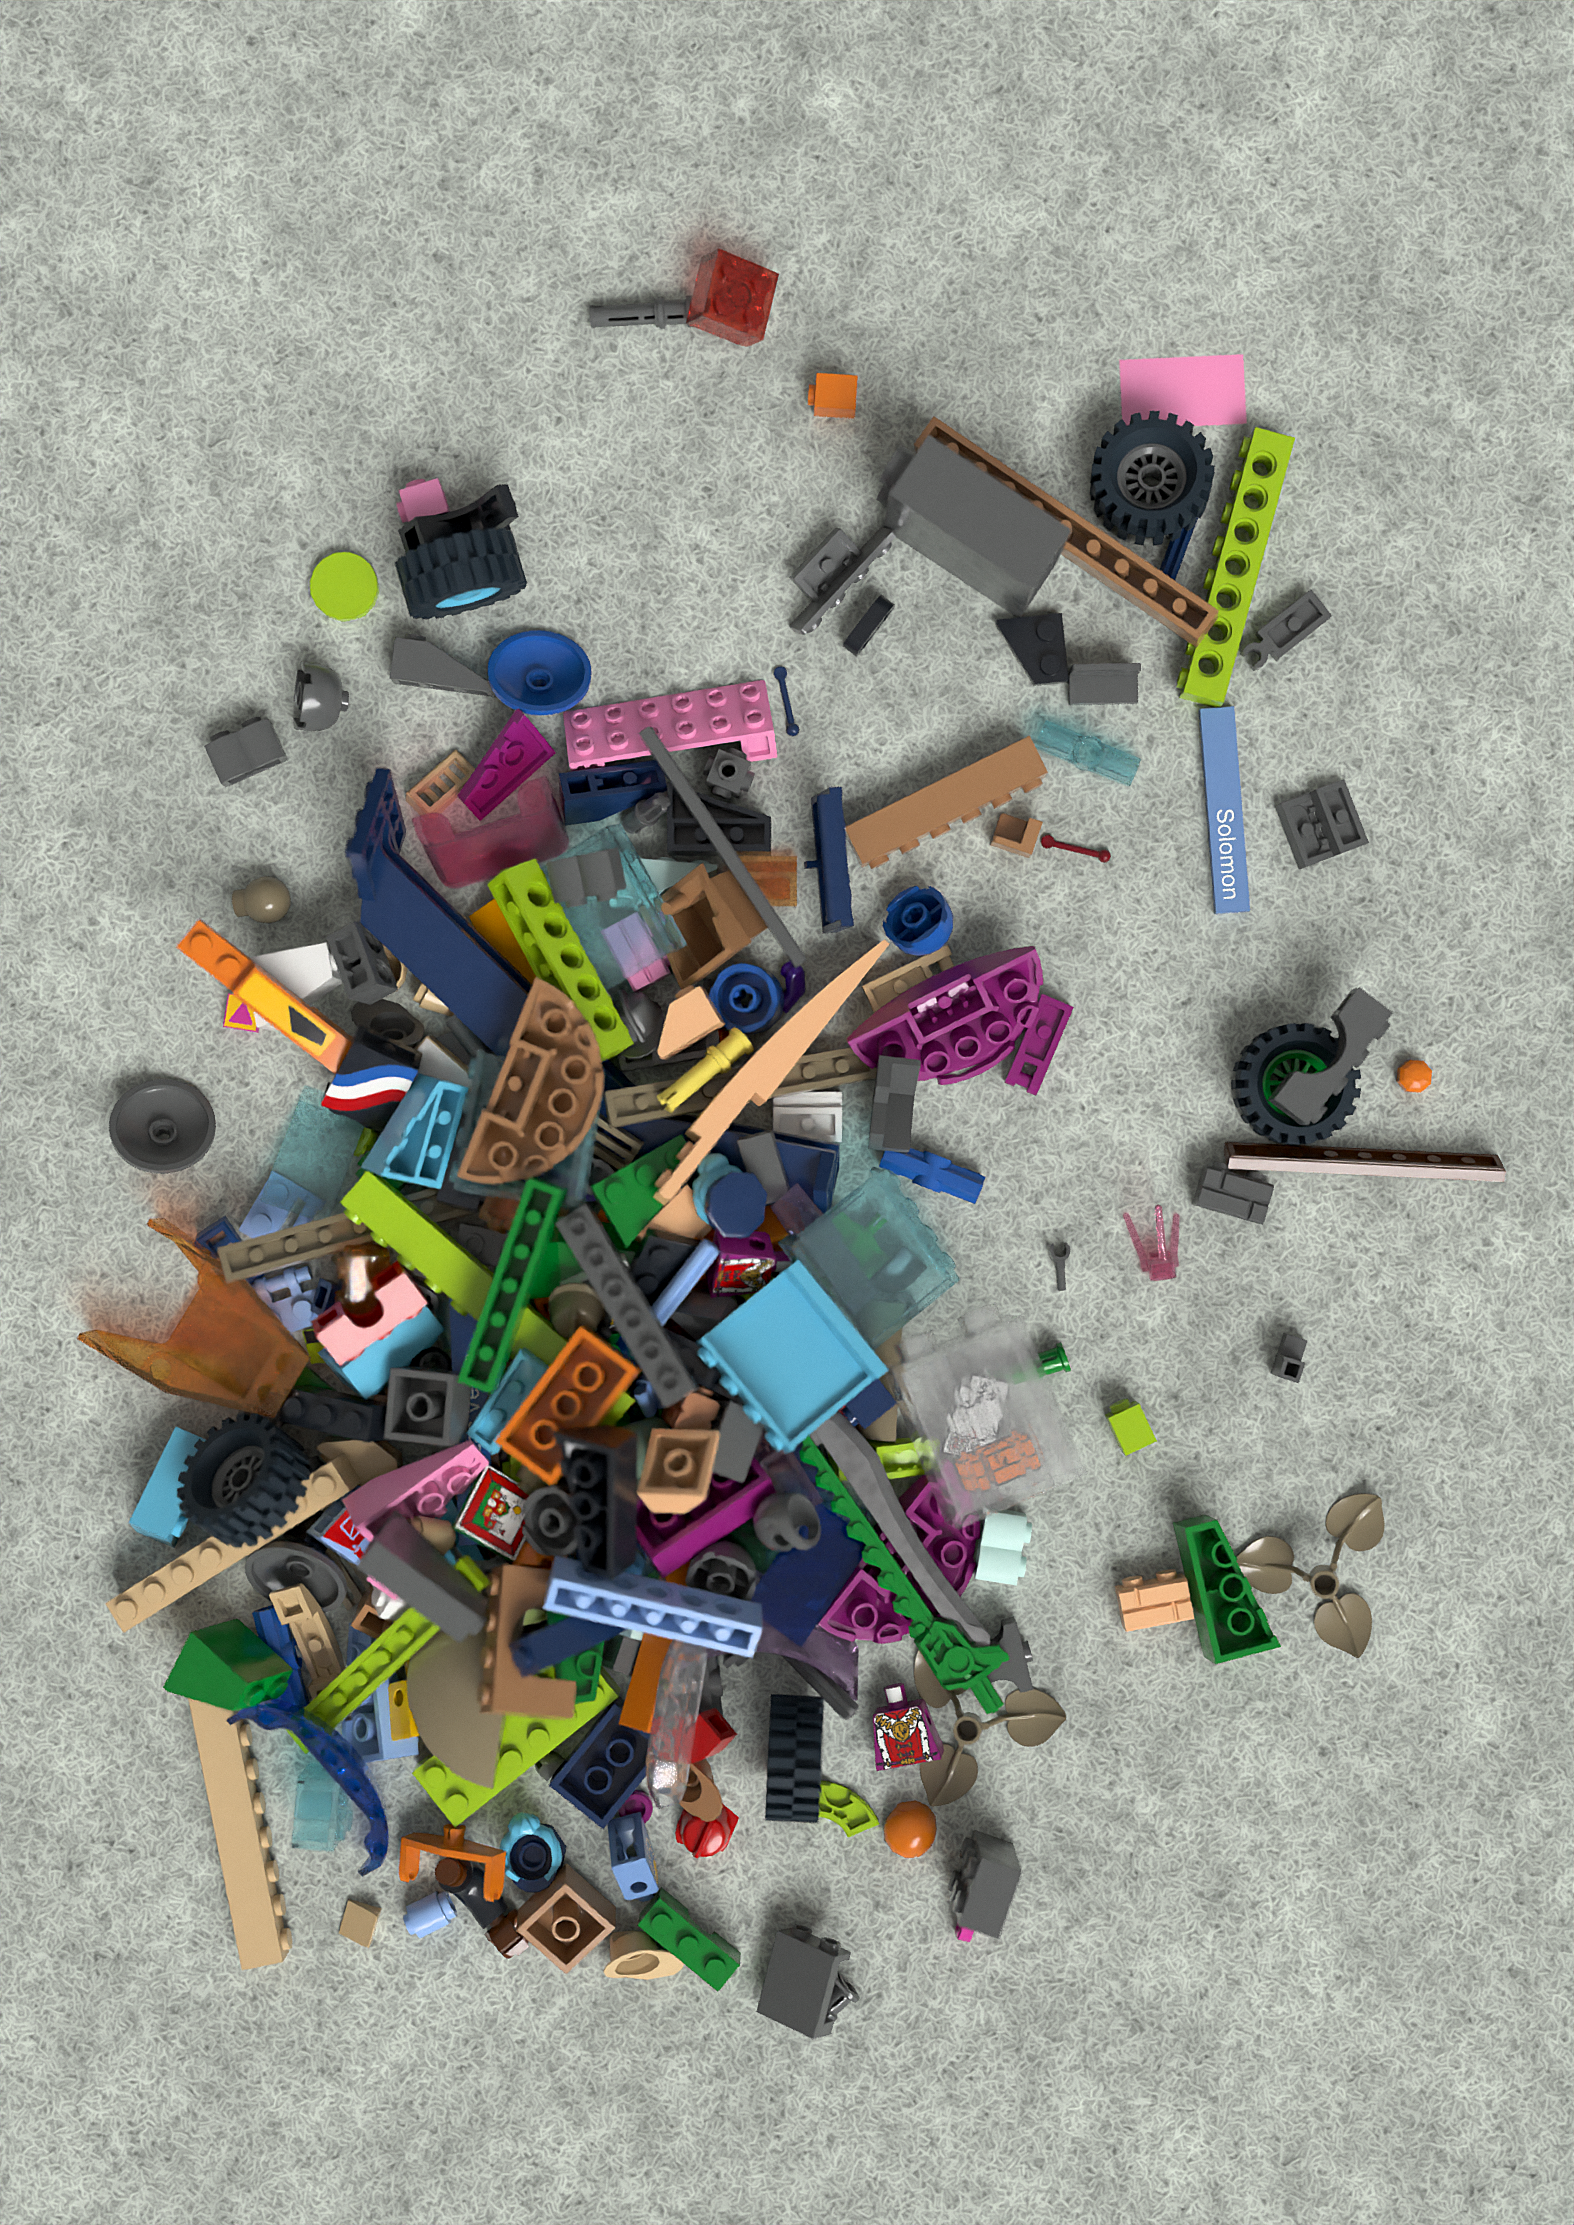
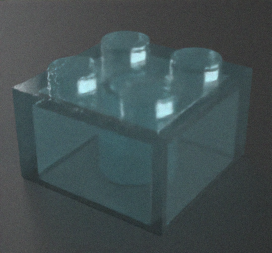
M310 1761L299 1775L291 1848L333 1852L339 1842L345 1840L346 1831L351 1830L353 1822V1810L347 1809L349 1797L354 1796L356 1788V1775H351V1766L345 1767V1764Z

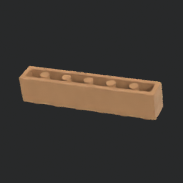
M1029 735L846 826V837L861 868L869 865L872 870L890 861L887 855L899 849L902 854H905L919 847L920 843L918 840L929 834L932 839L946 834L951 830L949 824L959 819L965 824L982 815L979 810L990 804L993 805L994 809L1012 800L1010 794L1020 789H1023L1024 793H1028L1043 785L1041 779L1047 775L1048 771Z

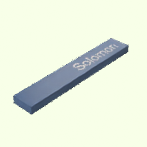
M1234 706L1200 709L1198 712L1214 914L1249 912L1250 901Z

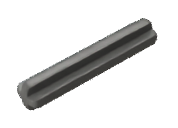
M794 1639L785 1640L778 1650L779 1654L820 1696L824 1697V1700L842 1719L852 1718L859 1708L858 1704Z

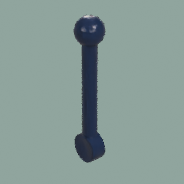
M779 666L774 670V677L779 681L788 726L786 727V732L789 736H796L799 733V726L794 722L786 686L787 670Z

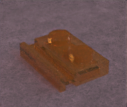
M739 856L772 907H797V856Z

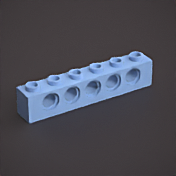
M555 1556L546 1586L544 1609L748 1657L753 1656L762 1630L761 1604L628 1572H623L612 1580L583 1571L581 1561Z

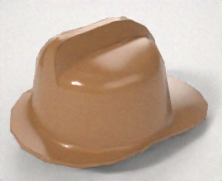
M665 1754L654 1765L652 1769L653 1777L659 1788L680 1804L689 1814L699 1817L706 1822L715 1820L721 1814L723 1807L722 1798L717 1786L714 1784L711 1766L707 1759L696 1763H682Z

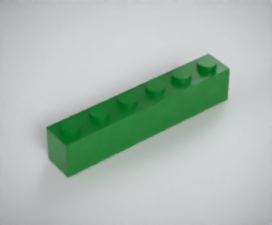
M537 1177L527 1179L457 1382L488 1393H493L499 1388L568 1188Z

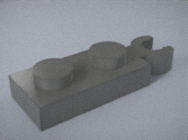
M1309 590L1255 634L1260 643L1248 644L1241 651L1240 655L1244 657L1249 652L1257 653L1259 661L1251 669L1253 671L1259 670L1267 662L1269 654L1277 661L1329 620L1332 615L1314 592Z

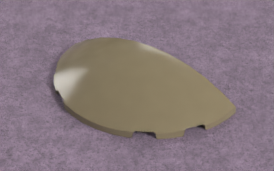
M486 1591L480 1592L489 1601V1595ZM525 1613L519 1618L514 1627L512 1642L521 1638ZM482 1626L475 1636L469 1633L459 1643L440 1629L410 1657L407 1673L409 1708L420 1737L434 1756L450 1768V1771L461 1778L493 1789L506 1717L505 1715L480 1713L481 1704L477 1702V1690L479 1684L483 1681L484 1669L480 1665V1654L483 1646L486 1644L487 1631Z

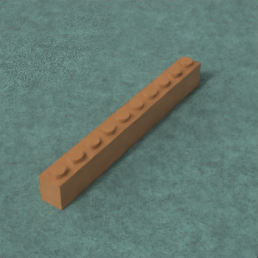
M933 416L914 443L917 453L927 436L930 435L1072 529L1061 553L1062 556L1196 648L1216 622L1219 610L935 416Z

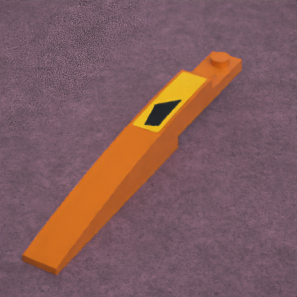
M199 918L176 948L233 992L232 994L336 1074L350 1048L353 1037L314 1006L308 1005Z

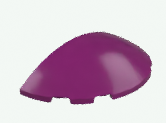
M1035 946L1013 948L978 957L942 971L911 987L881 1007L846 1038L847 1042L861 1061L871 1069L877 1068L879 1055L920 1060L918 1081L937 1078L939 1085H947L982 1074L1005 1059L1015 1049V1041L1025 1028H1031L1039 1010L1037 1002L1039 987L1043 985V971ZM974 1066L962 1074L945 1075L967 1067Z
M944 1457L915 1481L898 1500L922 1545L961 1597L976 1566L973 1556L976 1540L980 1539V1520L978 1512L973 1508L969 1492L962 1490L952 1463ZM876 1523L874 1529L933 1615L943 1617L939 1614L883 1530ZM861 1542L831 1589L816 1623L826 1631L852 1642L855 1639L873 1641L876 1644L901 1641L903 1635L909 1634L908 1626L911 1625L913 1620L910 1617L894 1612L893 1601L897 1594L879 1587L877 1576L880 1574L881 1568L863 1562L862 1550H864L866 1544Z

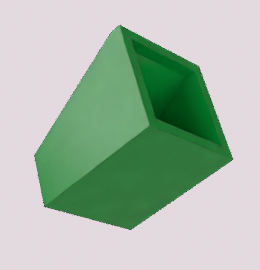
M237 1618L191 1631L163 1688L167 1692L234 1712L279 1698L287 1689V1681L293 1668Z

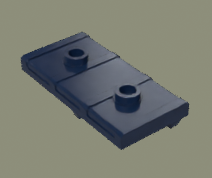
M829 787L811 798L816 860L805 861L804 869H817L822 934L837 933L854 926L842 787Z

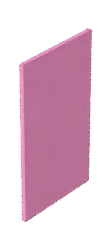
M1243 354L1119 360L1122 419L1127 426L1130 425L1132 414L1140 412L1142 420H1147L1150 411H1159V419L1167 420L1169 413L1178 415L1176 424L1180 426L1186 420L1194 424V426L1247 424Z

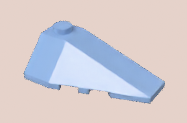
M349 1623L347 1666L376 1640L351 1627V1623ZM396 1672L351 1713V1720H344L342 1722L345 1767L419 1755V1736L392 1741L388 1686L390 1683L399 1681Z

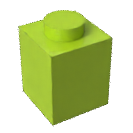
M1128 1398L1109 1406L1111 1412L1104 1416L1121 1452L1125 1456L1157 1442L1146 1416L1137 1401L1130 1403Z

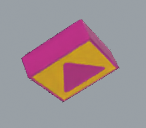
M228 993L223 1027L259 1033L254 1011L233 994Z

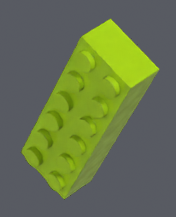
M553 1666L532 1674L534 1677L555 1680ZM601 1666L596 1700L575 1704L573 1718L553 1720L505 1715L506 1721L493 1789L477 1785L450 1771V1768L444 1765L432 1753L417 1763L412 1774L452 1825L456 1827L617 1699L621 1688L607 1670Z

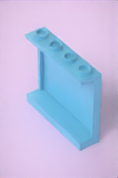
M799 1259L696 1342L700 1348L697 1353L702 1361L709 1368L716 1367L723 1376L720 1382L732 1396L736 1393L745 1403L742 1407L745 1414L755 1424L760 1422L768 1431L765 1434L767 1441L776 1451L779 1452L782 1449L785 1454L792 1452L796 1445L873 1380L878 1379L888 1371L887 1367Z

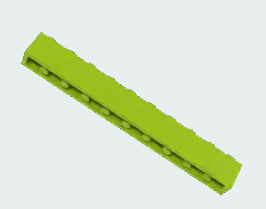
M367 1170L340 1201L346 1207L343 1211L344 1214L358 1225L362 1222L372 1230L370 1236L384 1248L390 1245L399 1253L396 1258L411 1271L417 1268L426 1277L423 1281L429 1288L438 1294L443 1291L453 1299L450 1305L457 1312L465 1317L469 1313L479 1321L495 1274L382 1176ZM528 1303L510 1357L514 1360L520 1349L526 1348L550 1367L567 1345L569 1339L560 1336L555 1331L553 1324ZM627 1388L601 1425L613 1426L635 1401L636 1398L633 1392Z

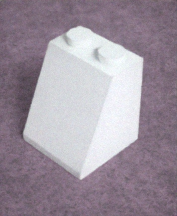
M328 943L250 957V959L310 1006L342 983ZM254 1012L257 1028L270 1031L276 1030L275 1027Z

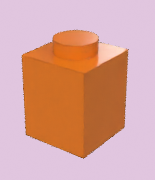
M816 373V384H809L808 405L814 406V416L855 419L858 375Z

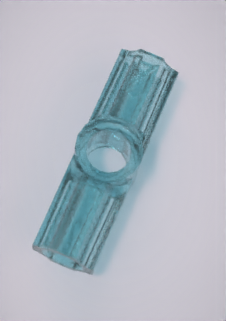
M1045 720L1035 744L1038 751L1070 763L1079 770L1092 772L1126 787H1130L1141 761L1138 757L1102 743L1101 740L1094 736H1084L1048 720ZM1082 746L1093 748L1096 754L1095 760L1087 762L1081 759L1079 748Z

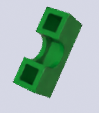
M662 1887L639 1914L638 1926L717 1992L740 1966L741 1953L715 1931L710 1934L700 1928L689 1916L688 1909Z

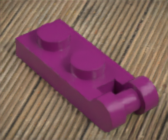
M1041 994L1039 997L1037 1016L1031 1028H1026L1004 1080V1083L1013 1087L1017 1084L1027 1088L1026 1092L1035 1096L1041 1087L1074 1008L1044 994ZM1024 1062L1036 1066L1032 1076L1021 1071Z

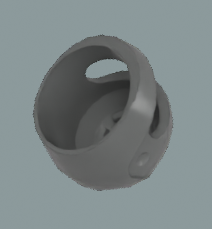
M777 1492L765 1497L756 1508L753 1517L754 1530L760 1541L768 1548L775 1551H789L793 1547L807 1550L818 1543L821 1536L819 1517L814 1506L806 1496L800 1493ZM802 1525L808 1528L807 1540L798 1534V1530Z

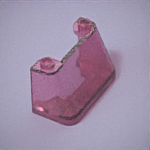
M546 776L530 780L520 787L517 794V802L521 813L454 834L449 820L436 812L412 818L416 834L442 884L451 889H460L495 878L503 870L532 859H536L537 863L557 858L567 851L570 843L569 834L554 788Z

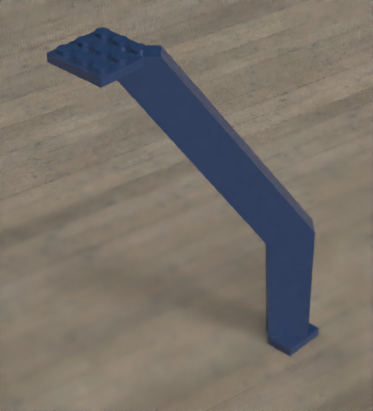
M377 767L373 780H369L366 784L365 803L363 809H358L356 813V829L353 837L348 838L345 848L346 858L350 859L352 865V878L356 879L358 885V898L362 899L360 923L485 1045L505 1062L511 1047V1038L532 984L399 855L406 836V827L391 770ZM609 1059L601 1062L604 1079L602 1097L598 1113L606 1118L607 1113L603 1093L635 1087ZM685 1114L620 1126L644 1142L632 1162L681 1134L686 1143L690 1141L692 1144H695L685 1133L698 1115ZM593 1122L592 1126L605 1133L631 1151V1146ZM732 1122L707 1154H721L728 1159L729 1165H733L742 1172L747 1173L737 1140L740 1137L768 1130ZM773 1131L792 1192L791 1198L773 1203L814 1210V1223L828 1225L840 1168V1143ZM586 1134L588 1137H590L594 1141L598 1142L599 1144H601L602 1146H604L605 1148H607L608 1150H610L611 1152L625 1160L624 1157L614 1152L613 1150H611L610 1148H608L607 1146H605L589 1134ZM610 1165L616 1172L619 1171L618 1169ZM697 1167L680 1188L687 1184L693 1190L692 1185L700 1175Z

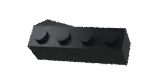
M607 1424L557 1429L553 1432L555 1445H560L563 1459L559 1461L562 1475H567L570 1494L567 1495L569 1509H573L577 1520L574 1532L582 1569L585 1572L614 1580L636 1562L638 1433Z

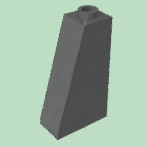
M394 1510L375 1533L356 1567L459 1643L469 1633L475 1636L487 1620V1617L483 1614L489 1601L399 1512Z

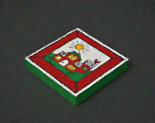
M487 1465L477 1476L451 1528L507 1561H515L525 1540L522 1525H525V1513L522 1514V1509L529 1496L517 1486V1482Z

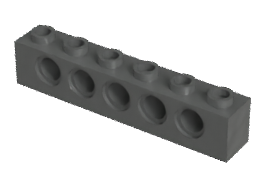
M585 1204L555 1222L663 1406L670 1407L700 1389L594 1209Z

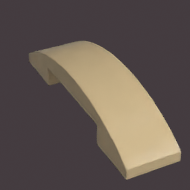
M300 1583L271 1591L269 1596L281 1625L289 1624L312 1678L308 1689L312 1699H314L346 1667L338 1642L324 1612L309 1590Z

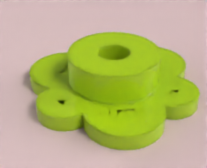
M363 1128L356 1143L354 1156L359 1157L366 1150L370 1151L373 1148L377 1139V1132L373 1129Z

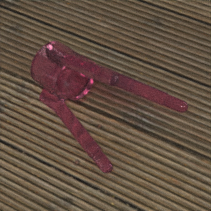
M1155 1206L1158 1250L1149 1252L1150 1258H1147L1130 1214L1124 1213L1123 1218L1139 1256L1142 1272H1149L1150 1281L1176 1278V1267H1179V1214L1173 1215L1171 1248L1169 1250L1166 1249L1162 1206Z

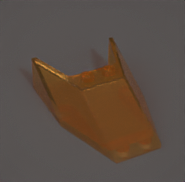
M149 1219L146 1225L172 1240L199 1272L197 1276L198 1292L165 1343L148 1341L98 1329L81 1332L77 1339L167 1394L274 1418L311 1356L246 1279L227 1284L218 1256L167 1219Z

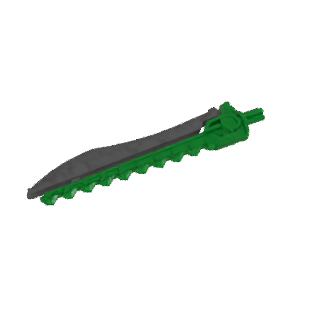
M839 1411L835 1412L801 1441L804 1444L802 1449L799 1450L801 1461L819 1468L817 1475H815L816 1486L833 1492L835 1495L833 1500H830L832 1511L850 1518L848 1525H846L847 1536L866 1544L864 1550H862L863 1562L881 1568V1572L877 1576L879 1587L897 1594L893 1601L894 1612L910 1617L913 1620L911 1625L908 1626L910 1637L914 1638V1643L942 1688L946 1690L958 1688L967 1690L970 1688L986 1715L997 1712L1004 1705V1702L987 1676L999 1668L1002 1662L1008 1661L1009 1654L998 1644H990V1633L971 1612L922 1545L900 1505L878 1454L847 1418ZM823 1443L939 1614L943 1617L958 1620L975 1642H970L953 1620L933 1615L818 1447L819 1444Z

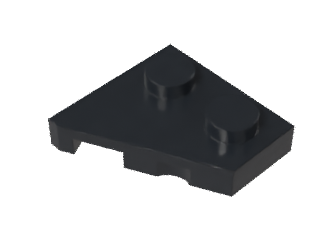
M1062 613L996 620L998 631L1001 632L1012 653L1023 666L1033 686L1069 682Z

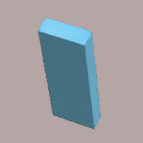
M520 1349L503 1375L499 1388L491 1394L466 1434L492 1455L498 1453L501 1447L494 1441L549 1369V1366L528 1349Z

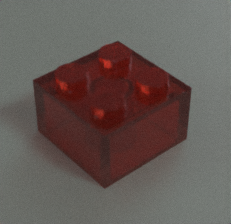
M720 248L701 257L686 324L740 346L749 347L763 341L779 273Z

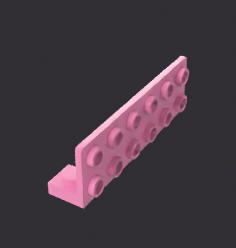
M764 680L572 710L563 713L571 772L606 767L605 762L651 755L639 735L647 727L653 728L668 752L740 741L742 752L747 754L746 760L754 762L778 758L767 688Z

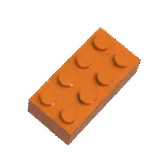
M580 1326L494 1442L547 1483L553 1485L563 1476L559 1463L563 1459L560 1445H555L553 1432L557 1429L601 1425L642 1368L588 1326Z

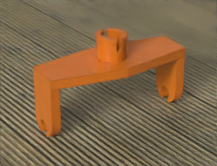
M446 1824L443 1826L444 1836L413 1832L401 1837L399 1877L401 1881L409 1883L410 1880H415L419 1871L420 1850L440 1856L485 1863L484 1898L487 1901L494 1902V1899L499 1900L504 1887L506 1851L464 1839L466 1826L460 1825L459 1828V1825L454 1827L452 1824Z

